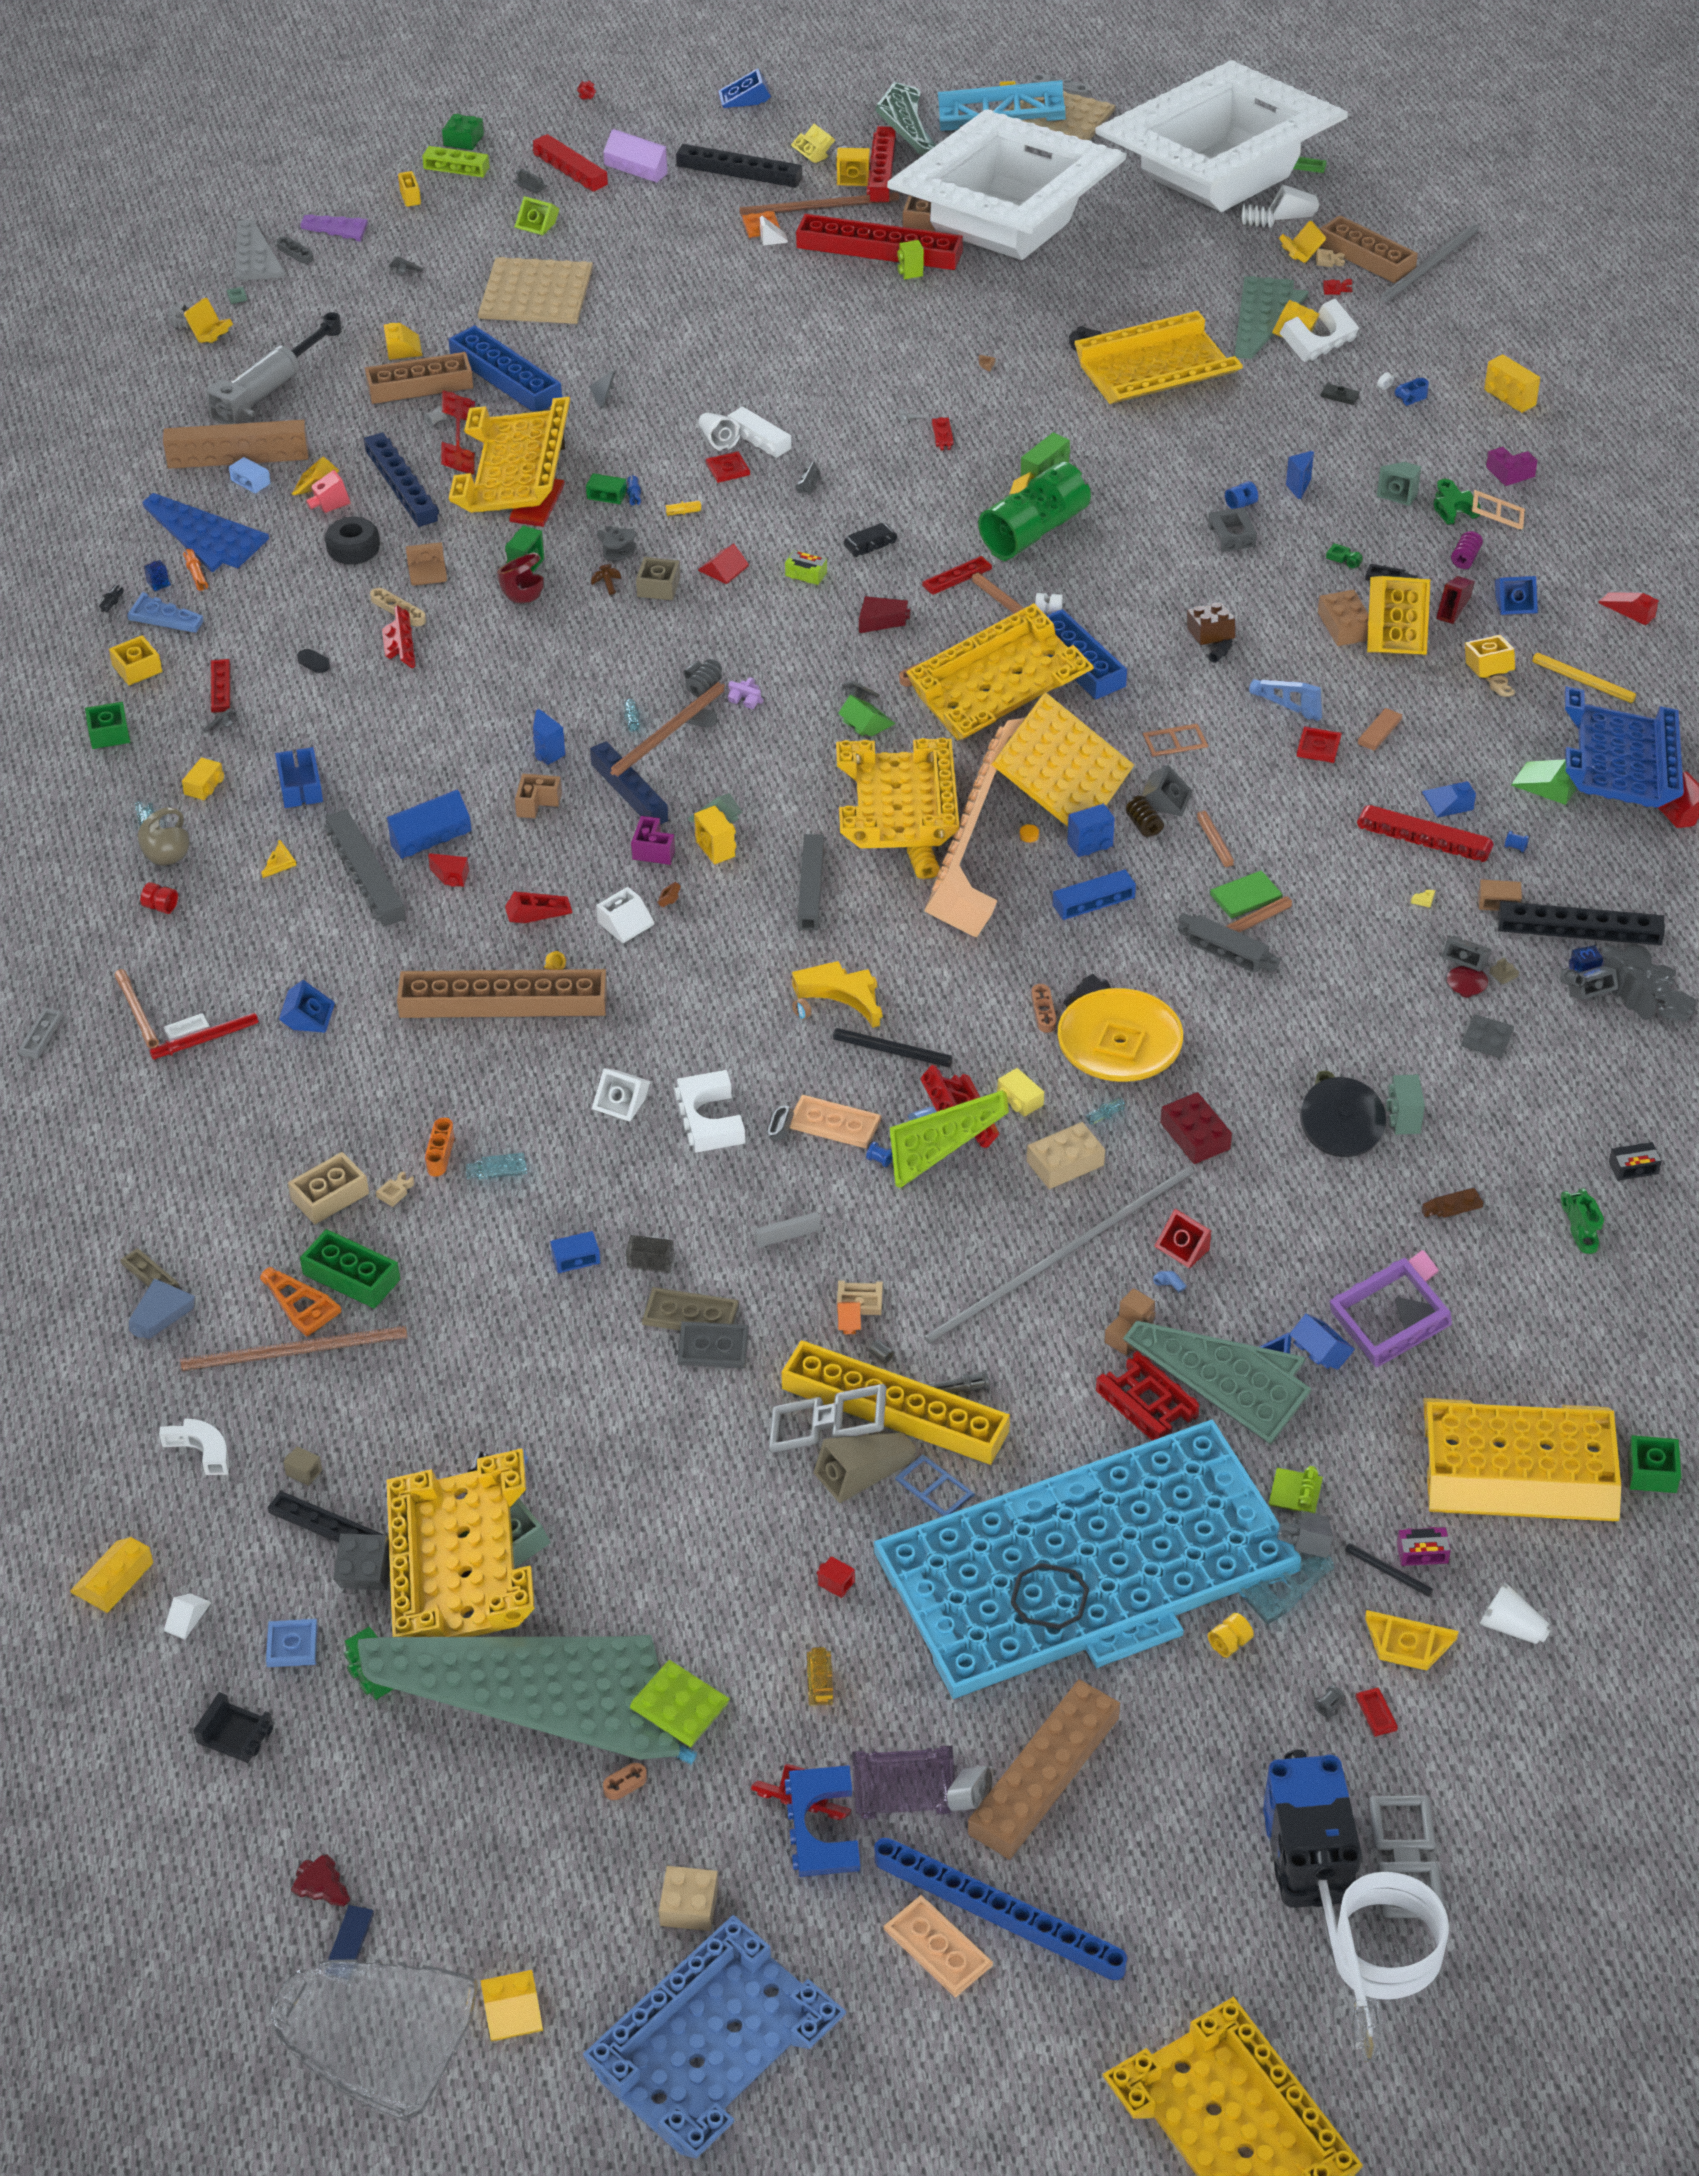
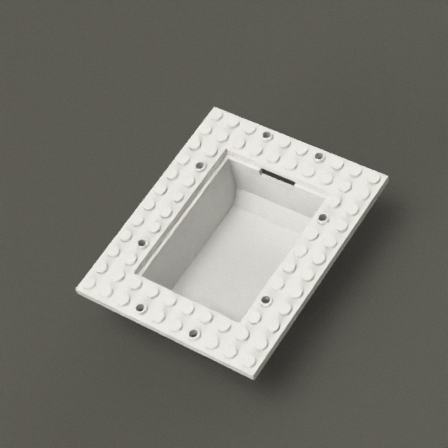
M1230 60L1199 77H1195L1187 83H1183L1177 88H1173L1095 128V134L1140 154L1141 168L1153 180L1219 212H1223L1288 178L1300 156L1301 142L1348 118V112L1340 107L1329 104V102L1306 94L1304 91L1297 90L1293 86H1288L1270 76L1263 75L1258 71ZM1255 98L1277 107L1276 113L1255 104Z
M984 110L889 180L887 188L930 201V222L936 232L962 235L965 242L1023 260L1070 221L1079 197L1125 161L1127 153H1123L1118 149L1107 148L1105 145L1094 144L1089 140L1078 139L1076 136L1065 135L1060 131H1052L1047 127L1036 126L1034 123L1023 122L1018 118L1007 117L1005 114L994 113L992 110ZM1025 145L1053 153L1052 159L1025 151Z

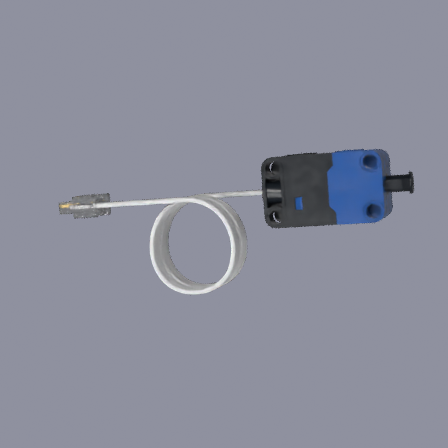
M1291 1750L1285 1754L1284 1759H1276L1270 1763L1263 1803L1265 1828L1271 1846L1275 1877L1279 1885L1281 1899L1290 1908L1323 1906L1336 1967L1342 1979L1354 1989L1356 2001L1353 2003V2019L1350 2021L1355 2048H1362L1364 2062L1378 2061L1383 2029L1378 1999H1398L1410 1996L1421 1991L1434 1980L1441 1968L1448 1939L1449 1923L1447 1913L1436 1893L1423 1882L1411 1876L1394 1872H1378L1365 1875L1356 1880L1355 1874L1360 1869L1362 1851L1342 1763L1334 1755L1307 1757L1304 1750ZM1332 1904H1342L1338 1927ZM1374 1904H1388L1407 1909L1427 1924L1433 1933L1437 1948L1422 1961L1409 1966L1386 1968L1372 1965L1356 1955L1348 1917L1354 1911ZM1365 1996L1372 1997V1998H1377V1999L1366 2000V1997H1365Z

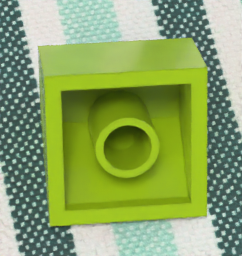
M524 196L514 228L544 235L555 224L559 208L551 203Z

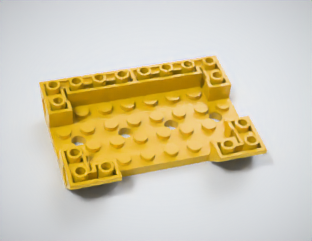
M1033 603L909 669L906 673L919 698L958 741L996 722L998 718L1036 699L1045 692L1047 693L1054 688L1063 686L1089 672L1094 667L1074 645L1067 647L1057 637L1052 621Z
M921 738L913 740V753L882 752L876 754L875 741L844 740L836 742L837 767L857 782L858 806L839 807L840 833L859 848L940 846L959 830L952 739Z
M1423 1399L1425 1437H1428L1429 1453L1427 1471L1429 1512L1619 1522L1621 1478L1614 1411L1611 1408L1562 1405V1408L1473 1404L1470 1400ZM1447 1440H1454V1441H1456L1458 1444H1457V1445H1450V1444H1448L1446 1441H1447ZM1500 1442L1504 1447H1496L1493 1443ZM1541 1445H1549L1552 1449L1545 1450L1541 1448ZM1588 1447H1595L1599 1451L1591 1452L1588 1450Z
M522 1448L478 1458L477 1471L437 1479L432 1469L386 1480L392 1637H474L518 1627L535 1609L532 1567L530 1565L514 1569L510 1507L526 1490L524 1451ZM467 1493L465 1498L457 1499L460 1494ZM463 1532H470L467 1537L459 1538ZM472 1571L468 1577H461L464 1572ZM474 1611L471 1617L463 1618L466 1612Z
M1234 1996L1191 2021L1189 2033L1153 2054L1145 2048L1102 2074V2077L1133 2119H1156L1197 2176H1355L1363 2167L1360 2160ZM1178 2063H1185L1190 2067V2070L1187 2073H1180L1176 2070L1175 2066ZM1209 2105H1217L1220 2107L1221 2113L1211 2115L1207 2112L1206 2108ZM1242 2147H1247L1252 2150L1253 2155L1250 2158H1243L1239 2155L1238 2150Z

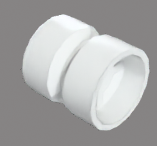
M1036 593L1035 604L1045 615L1062 609L1063 595L1052 594L1048 596L1047 593Z

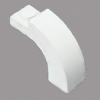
M184 1419L183 1426L160 1427L159 1435L162 1447L189 1446L197 1448L203 1452L202 1463L205 1475L229 1474L230 1462L226 1443L221 1433L215 1427L196 1419Z

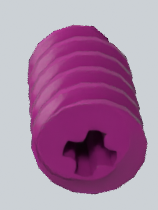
M1467 531L1461 535L1451 555V561L1456 567L1461 569L1471 567L1483 544L1481 535L1474 531Z

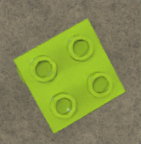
M1309 1466L1305 1469L1304 1473L1277 1468L1269 1506L1315 1513L1323 1477L1318 1476L1317 1468L1314 1466Z

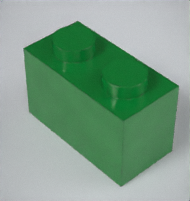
M592 473L586 484V495L589 500L621 505L627 493L625 478Z

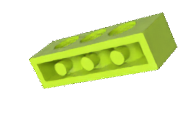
M428 146L422 155L423 168L429 170L484 177L490 168L488 154Z

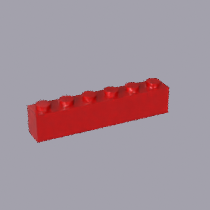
M549 134L533 140L534 155L551 164L566 176L568 175L575 182H579L592 192L608 185L607 171Z

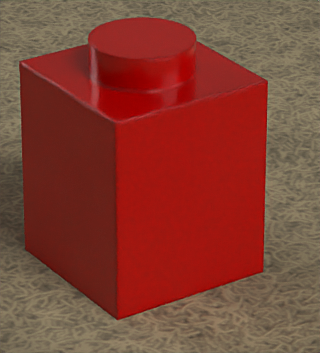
M832 1556L826 1563L823 1562L817 1570L818 1586L840 1598L855 1583V1569Z

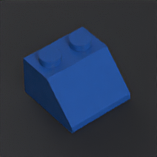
M1536 576L1504 577L1495 580V597L1501 615L1538 613Z
M537 709L533 724L534 754L538 761H543L546 765H549L566 755L563 727L542 710Z
M302 980L288 990L279 1020L293 1030L325 1033L335 1002L305 980Z

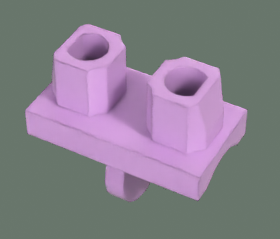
M749 677L747 681L742 680L740 683L729 682V702L738 704L741 698H745L744 706L754 709L757 703L762 704L764 701L761 698L759 686L755 685L754 678Z

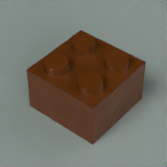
M1215 602L1207 606H1195L1192 609H1187V629L1200 645L1220 642L1224 639H1234L1235 617L1223 603Z

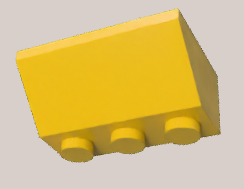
M132 1537L116 1541L70 1592L108 1613L153 1564L150 1547Z

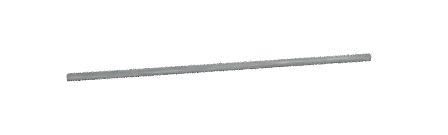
M1191 1166L1186 1167L924 1336V1340L929 1344L1192 1175L1194 1173Z

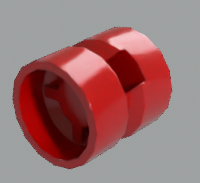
M148 882L143 887L140 896V903L143 907L156 909L165 914H170L178 902V892L175 889L161 887L159 884Z

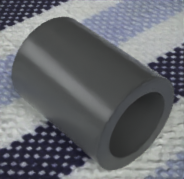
M694 661L683 671L685 678L689 679L702 664L699 661Z
M879 1339L875 1340L869 1348V1352L884 1364L889 1362L895 1354L891 1348Z

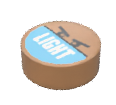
M799 998L793 1002V1011L798 1017L804 1020L811 1016L810 1004L805 999Z

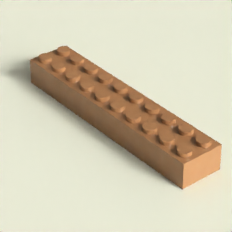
M606 969L400 971L397 995L399 1018L606 1016L607 975Z

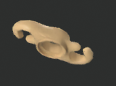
M1500 673L1486 678V681L1490 683V689L1498 695L1510 697L1515 694V690L1508 685V679Z

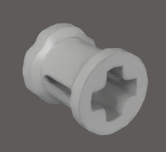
M441 406L436 407L430 413L426 412L424 414V420L430 427H434L437 422L447 419V415L442 412Z

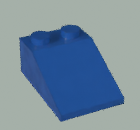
M759 68L718 91L723 108L758 105L771 98L767 81Z

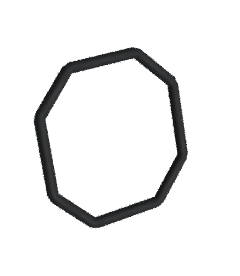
M1039 1563L1018 1574L1010 1602L1024 1622L1062 1629L1082 1618L1089 1588L1075 1570ZM1039 1568L1073 1574L1084 1589L1078 1615L1061 1624L1027 1618L1015 1603L1022 1577Z

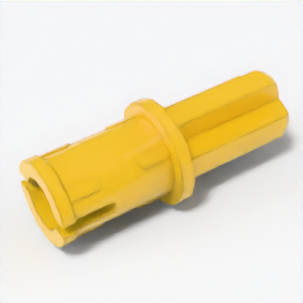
M681 501V503L665 505L667 516L685 515V513L701 511L700 501L685 503Z

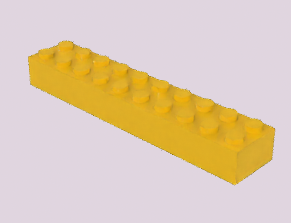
M803 1340L799 1342L781 1372L782 1390L807 1399L820 1397L824 1405L833 1404L837 1393L884 1384L886 1386L884 1427L989 1465L993 1463L1009 1433L1010 1414ZM877 1394L844 1401L843 1412L875 1423Z

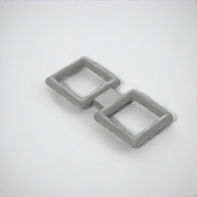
M879 1384L840 1392L835 1395L834 1403L823 1405L822 1398L816 1397L774 1406L771 1416L769 1451L774 1453L818 1444L821 1430L832 1428V1438L853 1437L882 1431L885 1417L886 1386ZM877 1394L875 1423L842 1429L844 1401ZM813 1408L811 1436L778 1442L781 1414Z
M1425 1795L1372 1796L1369 1799L1375 1848L1377 1850H1392L1394 1861L1379 1863L1377 1866L1378 1872H1429L1431 1889L1436 1893L1444 1906L1439 1865L1436 1862L1420 1861L1419 1850H1433L1436 1847L1429 1797ZM1380 1806H1420L1425 1840H1384ZM1382 1904L1383 1915L1386 1918H1420L1407 1909L1393 1908L1392 1905Z

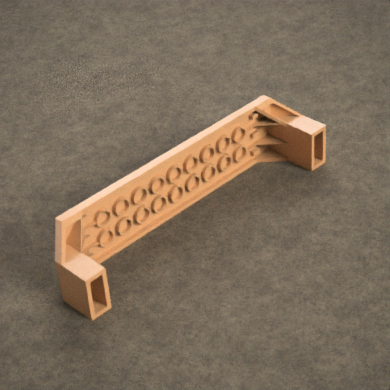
M1025 718L1008 720L1004 727L1000 726L995 735L997 738H992L987 748L989 751L986 752L978 776L974 781L968 801L963 809V814L959 819L960 828L953 834V839L947 849L948 852L942 862V867L938 872L924 910L928 914L974 937L979 935L991 917L997 900L971 887L960 867V862L997 770L991 764Z

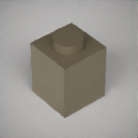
M298 1446L285 1457L283 1462L286 1476L307 1486H310L322 1471L320 1457Z

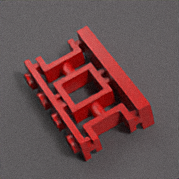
M931 1065L920 1078L937 1112L980 1098L969 1075L962 1074L960 1078L954 1075L951 1079L942 1076L940 1070L935 1065ZM993 1123L976 1135L975 1139L981 1147L988 1148L1000 1133Z
M1138 1351L1133 1353L1132 1359L1128 1358L1126 1360V1369L1128 1371L1117 1378L1109 1371L1106 1375L1103 1373L1096 1378V1392L1151 1441L1172 1434L1173 1427L1170 1423L1180 1416L1188 1423L1192 1421V1418L1196 1420L1199 1417L1200 1406L1194 1397H1190L1179 1384L1169 1379L1163 1370L1154 1366L1149 1358L1143 1356ZM1141 1373L1146 1378L1139 1383L1136 1378ZM1128 1384L1131 1389L1125 1393L1121 1388ZM1148 1389L1159 1397L1151 1405H1147L1138 1397ZM1171 1401L1178 1405L1172 1410L1167 1407ZM1159 1412L1163 1416L1157 1421L1152 1416Z

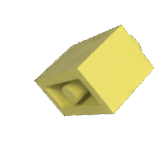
M1018 1068L998 1079L997 1092L1003 1090L1007 1093L1008 1103L1015 1112H1019L1025 1117L1044 1105V1091Z

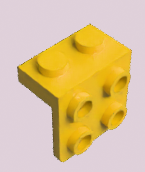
M1309 221L1293 240L1285 234H1282L1279 240L1283 243L1281 246L1286 251H1290L1289 256L1294 260L1299 259L1306 263L1326 240V236L1314 222Z
M202 298L184 312L187 322L200 343L215 342L219 335L228 332V328L233 325L231 319H218L208 298Z

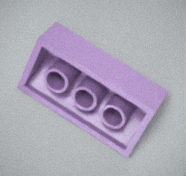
M613 129L604 149V165L657 183L667 174L666 146Z

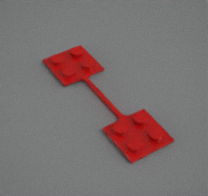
M443 390L442 412L456 418V445L441 442V465L474 475L475 453L460 447V420L467 421L469 408H475V401Z

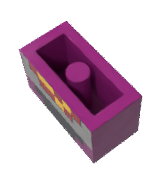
M1446 1527L1407 1528L1398 1531L1397 1548L1401 1566L1449 1563L1451 1549Z

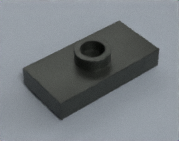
M1327 383L1321 392V397L1354 405L1360 391Z

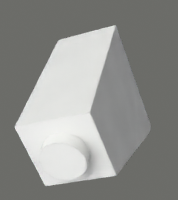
M1282 185L1270 207L1271 212L1276 208L1275 220L1312 217L1318 211L1319 202L1315 195Z

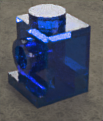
M161 560L144 566L146 581L154 591L171 586L167 567Z

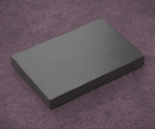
M682 1321L677 1364L745 1368L749 1325Z

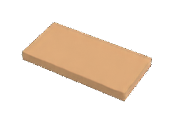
M802 1095L793 1111L794 1116L790 1129L867 1149L881 1122L882 1115Z
M922 1895L884 1925V1930L955 1998L993 1966V1962Z

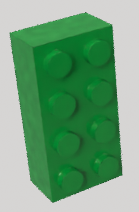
M325 1229L300 1257L304 1276L374 1309L401 1280L398 1262L328 1229Z

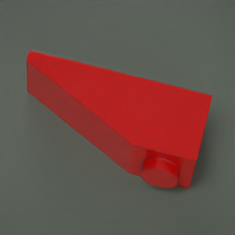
M1608 592L1598 603L1646 626L1656 617L1659 600L1645 593Z
M514 891L505 905L509 922L529 923L572 914L568 896Z

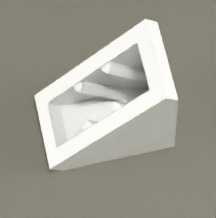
M760 217V237L763 246L788 242L784 231L765 217Z
M193 1594L174 1597L164 1631L185 1640L211 1602Z

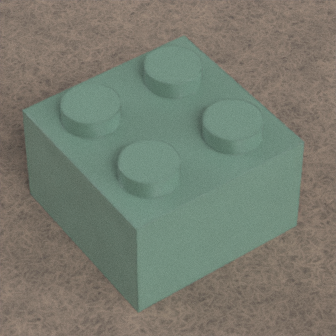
M1393 1075L1392 1084L1388 1085V1095L1390 1098L1386 1099V1110L1391 1112L1389 1115V1125L1394 1127L1395 1135L1421 1134L1425 1103L1419 1075Z

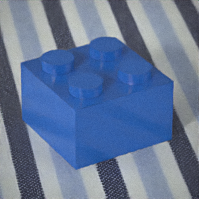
M1104 803L1069 814L1067 843L1077 857L1090 855L1093 852L1106 850L1113 846L1115 817Z
M1307 1313L1289 1333L1295 1339L1293 1343L1299 1349L1309 1352V1358L1318 1365L1322 1364L1327 1369L1330 1367L1337 1370L1340 1369L1355 1350L1325 1321Z

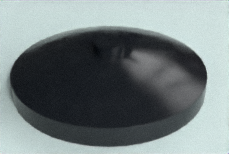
M1333 1077L1317 1083L1308 1091L1301 1105L1300 1122L1304 1134L1316 1148L1332 1156L1352 1157L1364 1154L1377 1145L1385 1130L1386 1112L1379 1096L1366 1084L1352 1078Z

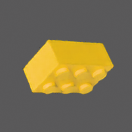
M1501 354L1488 362L1484 390L1523 413L1536 405L1541 377Z

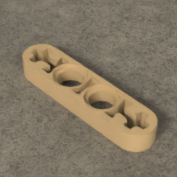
M375 588L370 591L371 602L395 615L394 607L398 605L402 609L408 610L412 626H422L426 623L425 612L383 588Z

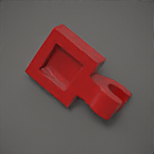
M1334 279L1323 280L1324 295H1341V292H1352V287H1347V285H1352V279H1345L1342 283H1340V280Z

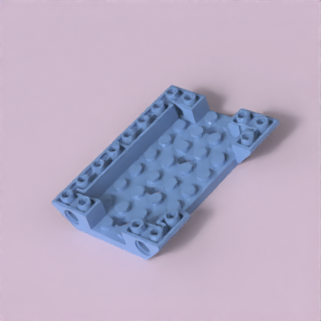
M732 1915L583 2053V2057L600 2082L680 2155L697 2159L735 2122V2119L724 2109L790 2045L806 2049L813 2047L846 2015V2011L809 1979L803 1984L771 1957L770 1946L737 1917ZM773 1987L779 1993L775 1997H768L764 1994L765 1990ZM733 2022L742 2025L741 2030L738 2032H731L727 2027ZM699 2057L705 2063L702 2067L695 2068L690 2065L691 2060ZM662 2093L666 2095L667 2099L664 2103L656 2104L652 2101L653 2096Z

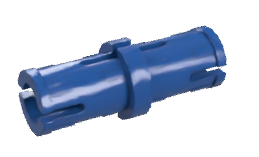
M632 475V481L631 476L627 479L629 502L631 505H635V500H637V505L641 503V489L638 484V477Z

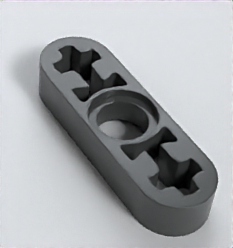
M289 237L277 239V248L301 263L313 261L312 251Z

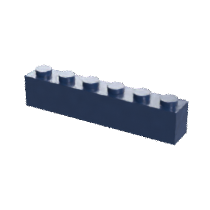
M607 741L590 748L591 765L640 817L660 818V825L669 821L668 805L632 767L619 776L610 773L612 771L611 767L620 761L622 757Z

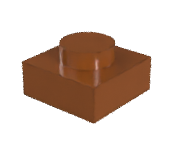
M675 881L664 888L657 903L661 907L675 903L679 898L678 893L681 886Z

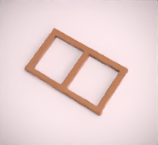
M1198 724L1143 733L1152 757L1208 747ZM1195 728L1202 744L1181 747L1174 732ZM1170 733L1176 748L1155 752L1148 736Z

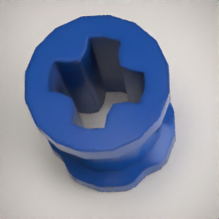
M1509 831L1504 847L1519 849L1520 852L1524 853L1529 842V836L1526 835L1524 837Z
M873 1142L868 1148L866 1158L870 1161L875 1160L882 1163L883 1167H888L893 1160L892 1149L887 1150L879 1146L877 1142Z

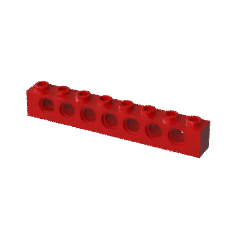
M877 126L876 132H873L867 195H870V202H889L890 189L887 188V184L892 179L896 131L891 126Z

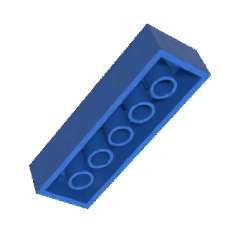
M1063 609L1047 615L1054 624L1057 637L1067 647L1074 645L1093 665L1094 669L1074 679L1085 691L1096 700L1126 687L1127 668Z

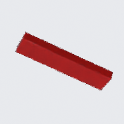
M980 556L922 581V586L934 595L971 579L973 574H982L991 570L992 564L983 556Z
M230 659L211 660V713L225 712L231 708Z

